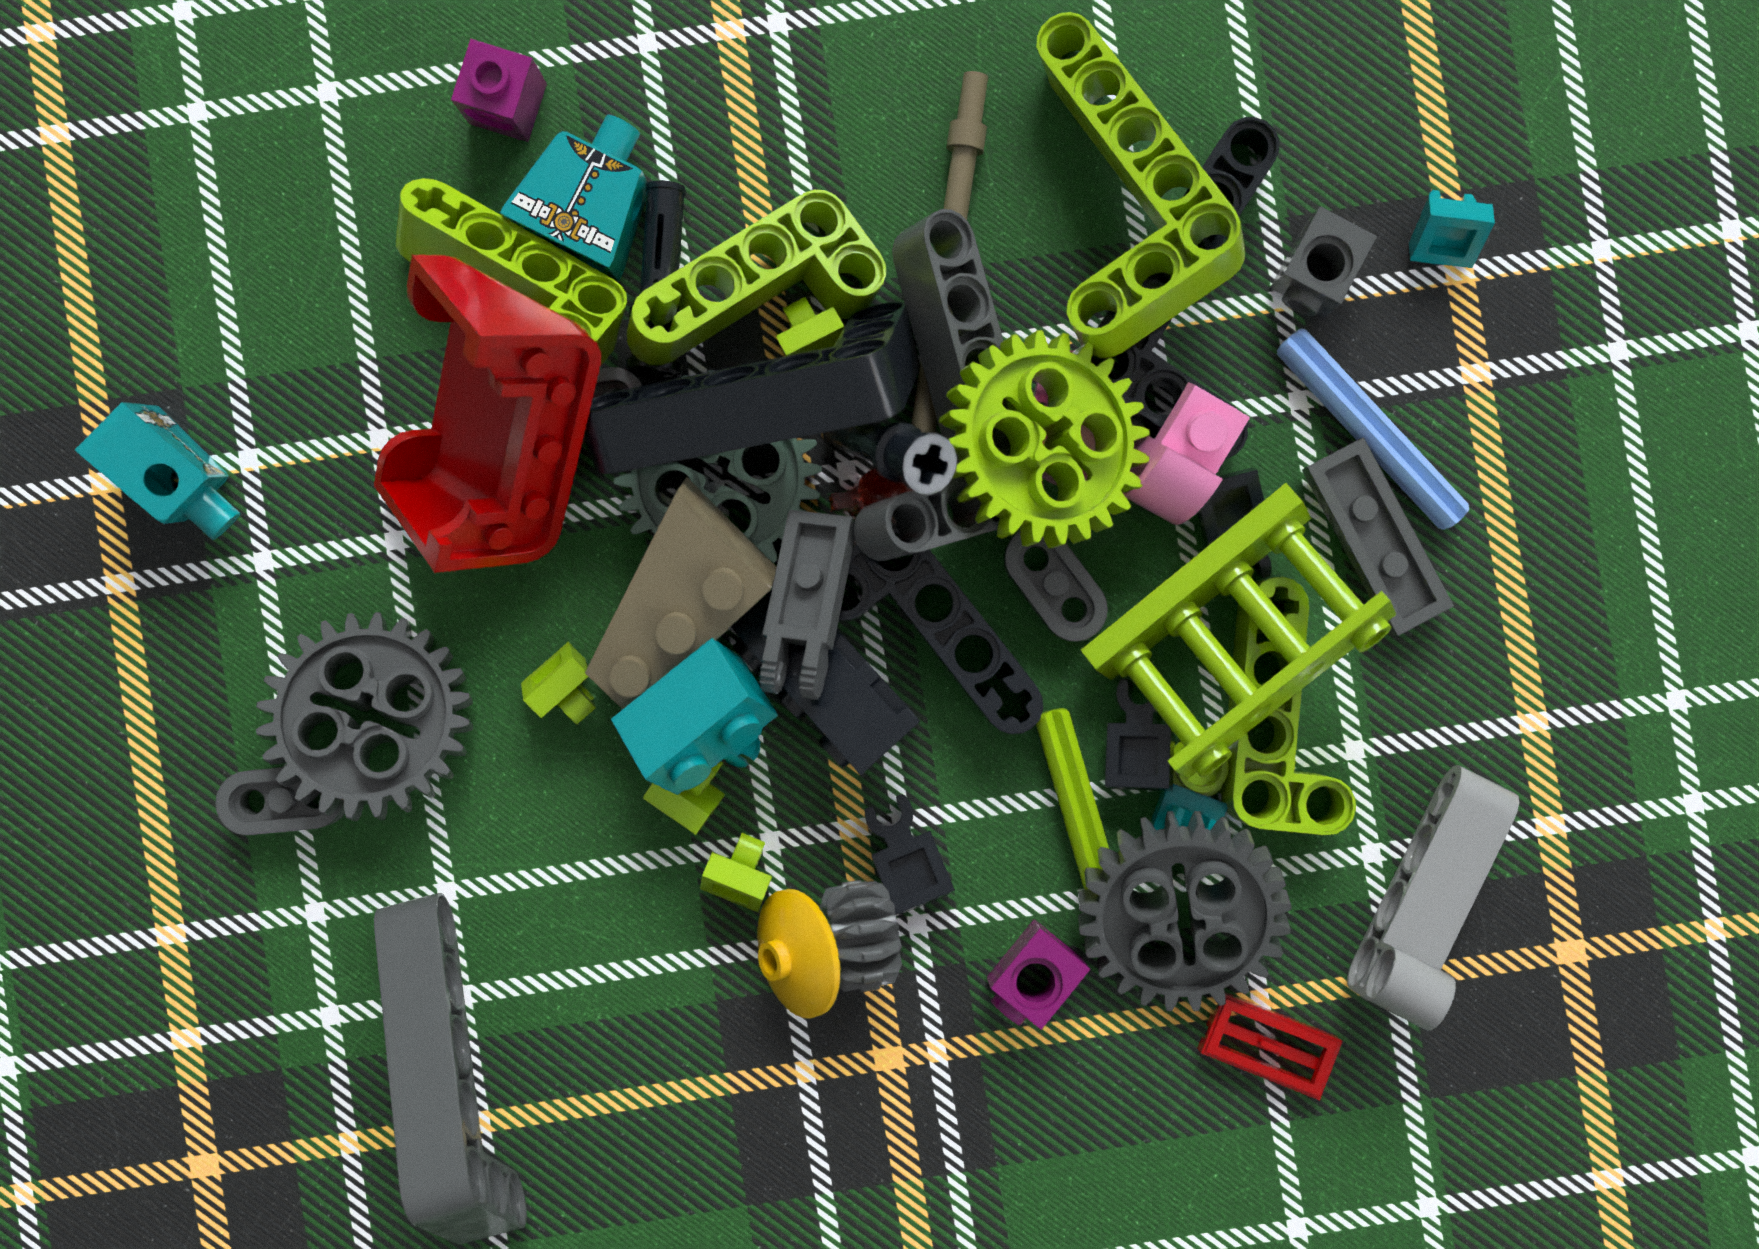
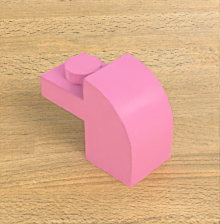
M1188 382L1156 438L1146 436L1137 440L1134 445V449L1149 456L1148 463L1130 469L1141 480L1142 488L1122 493L1130 501L1173 525L1186 522L1205 505L1223 479L1217 476L1216 473L1250 417Z

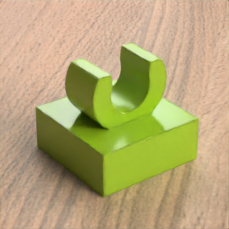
M804 297L783 308L790 322V329L776 335L784 355L789 356L834 346L844 329V325L834 307L815 316L809 302Z
M568 641L521 682L523 701L540 718L558 704L562 711L575 724H578L596 708L595 704L591 701L594 699L593 696L581 684L588 678L585 674L588 668L586 659Z
M720 761L715 765L707 779L692 789L684 790L679 795H676L652 783L643 799L696 835L725 796L723 792L710 784L723 762Z
M741 833L731 859L712 852L702 875L700 889L759 912L772 876L755 870L766 842Z

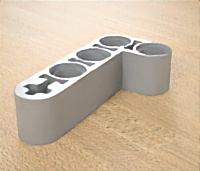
M1460 765L1453 766L1445 774L1352 960L1347 976L1349 989L1365 1000L1425 1030L1431 1031L1441 1023L1450 1009L1456 990L1453 976L1441 971L1514 822L1519 807V796L1516 793Z

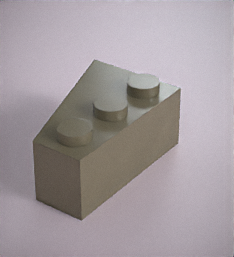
M686 477L675 493L585 671V674L622 709L709 639L714 638L717 640L771 590L777 567L688 477Z

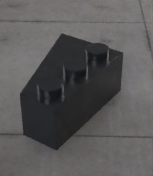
M772 590L731 626L740 637L732 647L757 674L761 672L763 663L762 659L767 639L763 635ZM838 629L833 650L828 649V670L821 697L818 700L803 698L799 689V677L806 646L789 644V664L784 686H782L781 691L776 696L799 721H802L807 715L824 733L818 742L843 769L850 763L861 776L920 722L919 718Z

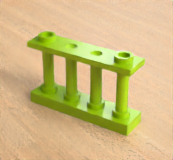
M1287 483L1277 489L1081 649L1093 667L1108 679L1112 680L1117 675L1121 677L1129 676L1185 746L1171 757L1168 762L1176 772L1188 779L1195 773H1198L1200 777H1205L1221 767L1232 755L1228 748L1352 649L1356 648L1359 652H1364L1377 644L1392 628L1388 621L1397 615L1390 599L1382 591L1363 605L1303 536L1306 530L1303 525L1312 518L1303 501ZM1271 551L1274 554L1283 553L1342 621L1311 647L1251 578L1254 573L1251 567ZM1219 593L1223 596L1231 594L1289 663V665L1258 689L1200 620L1203 613L1200 608ZM1168 634L1172 637L1180 635L1237 705L1207 730L1202 727L1149 660L1152 656L1150 649Z

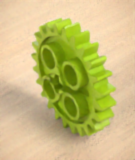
M1037 330L1026 337L1024 343L1017 334H1014L1000 343V349L994 345L988 347L978 354L980 364L972 362L960 371L959 374L966 385L958 384L947 392L946 397L960 409L950 410L939 419V423L955 431V436L948 439L955 448L959 461L956 464V471L952 478L964 477L968 484L960 492L957 500L961 503L977 497L982 504L977 511L975 521L981 523L994 516L999 517L997 537L1001 539L1014 534L1020 528V538L1024 547L1039 543L1042 537H1044L1048 549L1066 544L1067 536L1075 544L1091 538V529L1099 532L1110 528L1113 525L1110 513L1116 515L1129 510L1131 507L1122 492L1126 493L1142 488L1141 480L1130 469L1149 462L1148 455L1134 449L1135 441L1150 435L1149 429L1132 426L1130 418L1140 412L1144 406L1141 402L1125 403L1122 395L1131 385V380L1126 378L1113 383L1108 376L1113 368L1114 360L1110 357L1095 366L1090 362L1093 345L1088 342L1071 353L1070 340L1067 333L1063 332L1050 341L1049 345L1043 331ZM1032 381L1041 384L1046 390L1048 407L1039 403L1034 397ZM1003 399H1006L1009 410L1004 408L1002 404ZM1081 425L1089 428L1093 433L1096 442L1094 451L1083 442ZM993 428L999 429L1008 437L1011 446L1009 456L999 452L995 447L992 439ZM1046 435H1047L1048 438L1046 439V441H1045V443H1044V445H1043L1042 442L1044 441V439H1045V437H1046ZM1082 469L1087 473V480L1084 478ZM1044 472L1051 475L1057 483L1058 498L1056 501L1044 491L1042 485V475Z

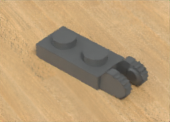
M790 510L788 512L763 635L767 639L761 673L759 675L762 692L779 694V691H781L789 664V644L806 646L799 677L800 694L803 698L818 700L821 697L828 670V649L833 650L855 540L853 528L855 520L853 517Z

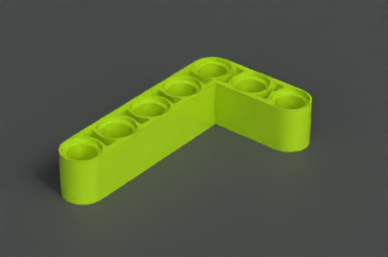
M1072 12L1059 13L1049 18L1041 26L1037 35L1036 47L1050 85L1159 229L1082 282L1071 293L1067 302V316L1080 345L1082 346L1088 342L1093 345L1092 356L1110 358L1124 352L1232 278L1241 269L1245 260V245L1240 219L1235 209L1091 23L1080 14ZM1070 51H1080L1070 59H1060ZM1103 96H1116L1105 105H1093L1097 99ZM1148 140L1153 142L1147 149L1141 152L1132 153L1127 151L1132 144L1138 141ZM1175 187L1190 189L1184 197L1178 200L1168 201L1162 199V196L1168 190ZM1219 234L1228 238L1221 247L1213 250L1197 247L1204 238L1210 235ZM1164 272L1172 275L1171 279L1158 289L1142 287L1143 282L1155 273ZM1103 310L1116 312L1114 319L1108 325L1101 328L1086 326L1089 319L1097 312Z

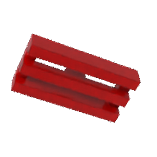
M1224 991L1225 1004L1220 1006L1217 1003L1214 1014H1210L1206 1024L1208 1026L1205 1038L1201 1037L1197 1047L1200 1053L1320 1100L1343 1041L1333 1034ZM1232 1011L1319 1045L1323 1047L1321 1055L1317 1056L1229 1021ZM1223 1033L1314 1069L1311 1080L1219 1044Z

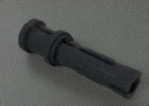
M664 180L651 181L646 184L645 192H647L642 246L640 294L650 286L677 271L680 267L684 198L686 197V189L682 184ZM631 305L629 308V319L633 305ZM649 320L647 326L652 329L655 325ZM673 320L662 326L667 333L670 331ZM633 354L632 357L626 359L625 370H628L637 377L675 379L682 375V364L675 359L664 365H650L640 361Z
M874 422L821 433L822 440L826 445L872 462L873 467L881 477L891 482L904 483L906 487L919 494H934L941 491L950 483L956 471L957 457L955 448L950 441L937 433H922L919 428L909 423L895 422L884 426Z

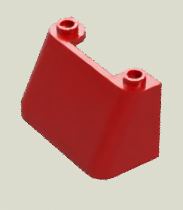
M412 255L407 281V298L414 310L426 320L451 323L431 429L401 432L384 445L378 457L374 487L434 573L522 564L538 560L556 545L561 534L601 366L600 348L588 332L576 322L455 257L445 255Z

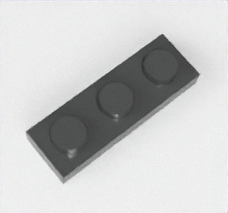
M1364 437L1302 469L1307 482L1370 599L1381 591L1390 599L1397 614L1388 621L1392 626L1389 631L1390 636H1399L1454 607Z

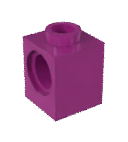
M470 38L451 101L470 125L529 142L547 83L532 57Z
M1033 919L987 976L990 988L996 993L990 1001L1015 1024L1020 1026L1027 1018L1042 1030L1090 971V968L1081 956L1036 919ZM1033 963L1047 966L1050 969V979L1042 990L1029 993L1017 987V976L1025 966Z

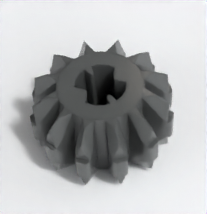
M861 880L842 882L841 886L826 888L819 908L826 917L837 944L840 960L839 988L843 992L859 990L862 993L879 990L880 986L894 984L902 966L900 957L902 944L898 931L900 924L896 920L895 904L890 900L889 891L882 883H877V881L861 882Z

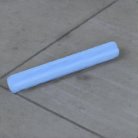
M1302 328L1296 330L1279 346L1277 354L1280 359L1356 440L1364 437L1377 463L1439 529L1444 530L1454 526L1469 511V505L1307 330Z

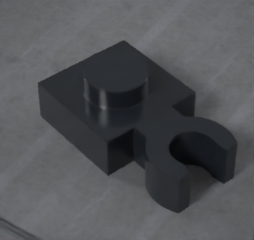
M1251 467L1219 476L1223 479L1205 505L1197 512L1205 545L1209 546L1264 501L1257 469ZM1268 555L1255 564L1257 574L1262 578L1271 576L1272 564Z
M1121 679L1117 686L1116 695L1120 707L1126 712V723H1107L1105 787L1121 790L1173 791L1174 769L1168 760L1174 756L1175 734L1167 724H1157L1159 713L1150 702L1142 705L1133 702V683L1129 679Z
M903 794L896 796V802L901 811V818L892 826L881 824L872 806L865 809V820L870 832L877 838L885 840L888 847L871 856L881 882L889 891L890 900L895 904V916L955 892L931 831L913 838L910 831L913 823V808L908 798Z

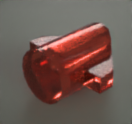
M873 469L855 480L848 487L847 492L830 494L831 511L848 512L849 516L856 520V516L862 508L912 490L906 487L904 483L891 482L881 477Z

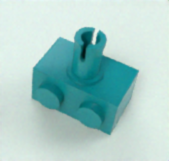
M711 638L611 718V721L645 780L679 795L684 790L692 789L705 781L711 769L723 759L728 764L737 768L748 766V762L740 754L746 755L753 761L758 757L761 743L759 736L762 728L776 718L778 714L765 693L760 689V685L743 658L714 638Z

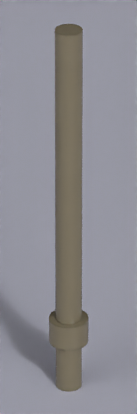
M967 71L963 74L957 119L950 121L946 145L947 150L951 151L952 154L943 209H951L961 214L966 220L969 211L976 157L984 153L987 126L982 123L988 76L976 71ZM948 305V308H949L951 314L953 315V312H952L950 306ZM920 362L911 424L919 428L922 433H935L937 416L922 362Z

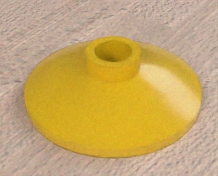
M784 889L773 893L763 904L758 920L757 939L760 969L767 978L776 997L791 1013L806 1019L823 1015L833 1006L840 986L839 953L831 927L817 904L803 892L795 889Z

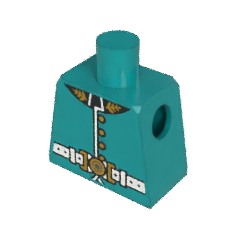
M609 114L605 116L592 144L566 131L559 132L506 201L500 214L619 282L623 275L647 198V192L645 191L648 182L643 171L627 162L640 136V132L626 121Z
M121 402L75 449L87 462L163 524L183 522L189 518L210 539L215 540L241 514L217 492L229 477L226 471L159 406ZM175 472L177 473L179 479L177 489L175 488L173 483V475Z

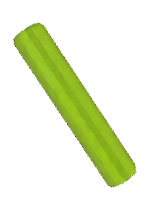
M1057 708L1043 712L1036 726L1084 889H1089L1086 887L1084 871L1086 868L1102 869L1099 865L1098 849L1100 847L1109 849L1070 713L1065 708Z

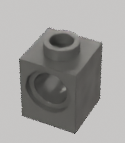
M1320 206L1304 222L1270 288L1282 294V302L1293 311L1310 317L1316 316L1317 313L1325 317L1343 302L1377 236ZM1309 255L1320 256L1329 263L1332 271L1331 281H1320L1310 274L1307 268V257Z

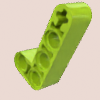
M423 178L413 180L403 187L400 192L396 230V248L400 255L410 262L412 255H445L455 257L576 322L597 342L601 351V365L610 356L617 342L627 304L626 292L618 282L443 182Z
M811 190L799 195L644 290L636 298L632 307L627 328V344L631 352L640 361L650 365H664L674 361L802 279L824 309L827 310L834 307L840 319H849L854 313L870 307L884 283L886 264L878 249L845 204L835 194L825 190ZM813 223L820 226L825 231L826 237H815L809 234L802 224ZM764 254L769 256L775 262L777 268H761L751 260L750 255ZM850 273L856 276L862 282L864 288L853 289L847 286L841 280L839 274ZM712 285L719 288L724 293L726 300L711 302L699 294L697 287ZM649 320L655 325L652 329L647 326ZM673 320L670 331L667 333L662 326Z
M1273 577L1256 581L1255 583L1268 598L1274 597V601L1284 603L1283 616L1306 642L1309 601L1303 587L1295 580L1286 577ZM1238 604L1233 660L1258 689L1262 685L1257 682L1254 676V665L1260 655L1265 652L1272 654L1280 665V671L1289 663L1271 642H1256L1257 634H1262L1263 632ZM1300 690L1266 717L1274 727V738L1267 748L1262 751H1256L1248 741V732L1228 747L1232 755L1228 759L1229 771L1221 788V802L1227 804V813L1235 820L1258 829L1317 835L1337 834L1346 829L1353 821L1356 812L1355 796L1350 787L1339 779L1316 773L1294 771L1302 690ZM1230 697L1228 712L1237 706ZM1261 780L1268 789L1269 798L1267 804L1261 811L1255 814H1248L1242 805L1243 791L1248 784ZM1318 787H1325L1331 796L1330 810L1324 817L1313 820L1307 812L1306 802L1308 796Z

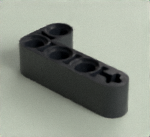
M891 523L895 536L899 538L900 529L898 523ZM857 544L853 547L848 576L855 578L860 583L863 595L855 608L849 611H840L839 622H851L862 617L887 596H890L992 726L1009 734H1019L1032 729L1036 725L1043 711V697L1038 687L930 549L912 554V561L906 568L900 571H889L879 565L878 561L867 557ZM936 586L942 588L948 594L951 600V609L949 615L944 620L929 622L919 616L915 608V599L920 590ZM966 636L981 638L986 642L990 651L988 664L976 673L964 671L955 660L956 646ZM1002 663L1010 672L1008 675L998 678L1002 685L1011 693L1016 694L1024 691L1027 696L1021 704L1025 715L1019 720L1010 715L1003 716L1002 718L998 716L996 711L1002 706L1003 702L992 687L988 686L982 696L974 687L975 684L993 677L1000 669Z

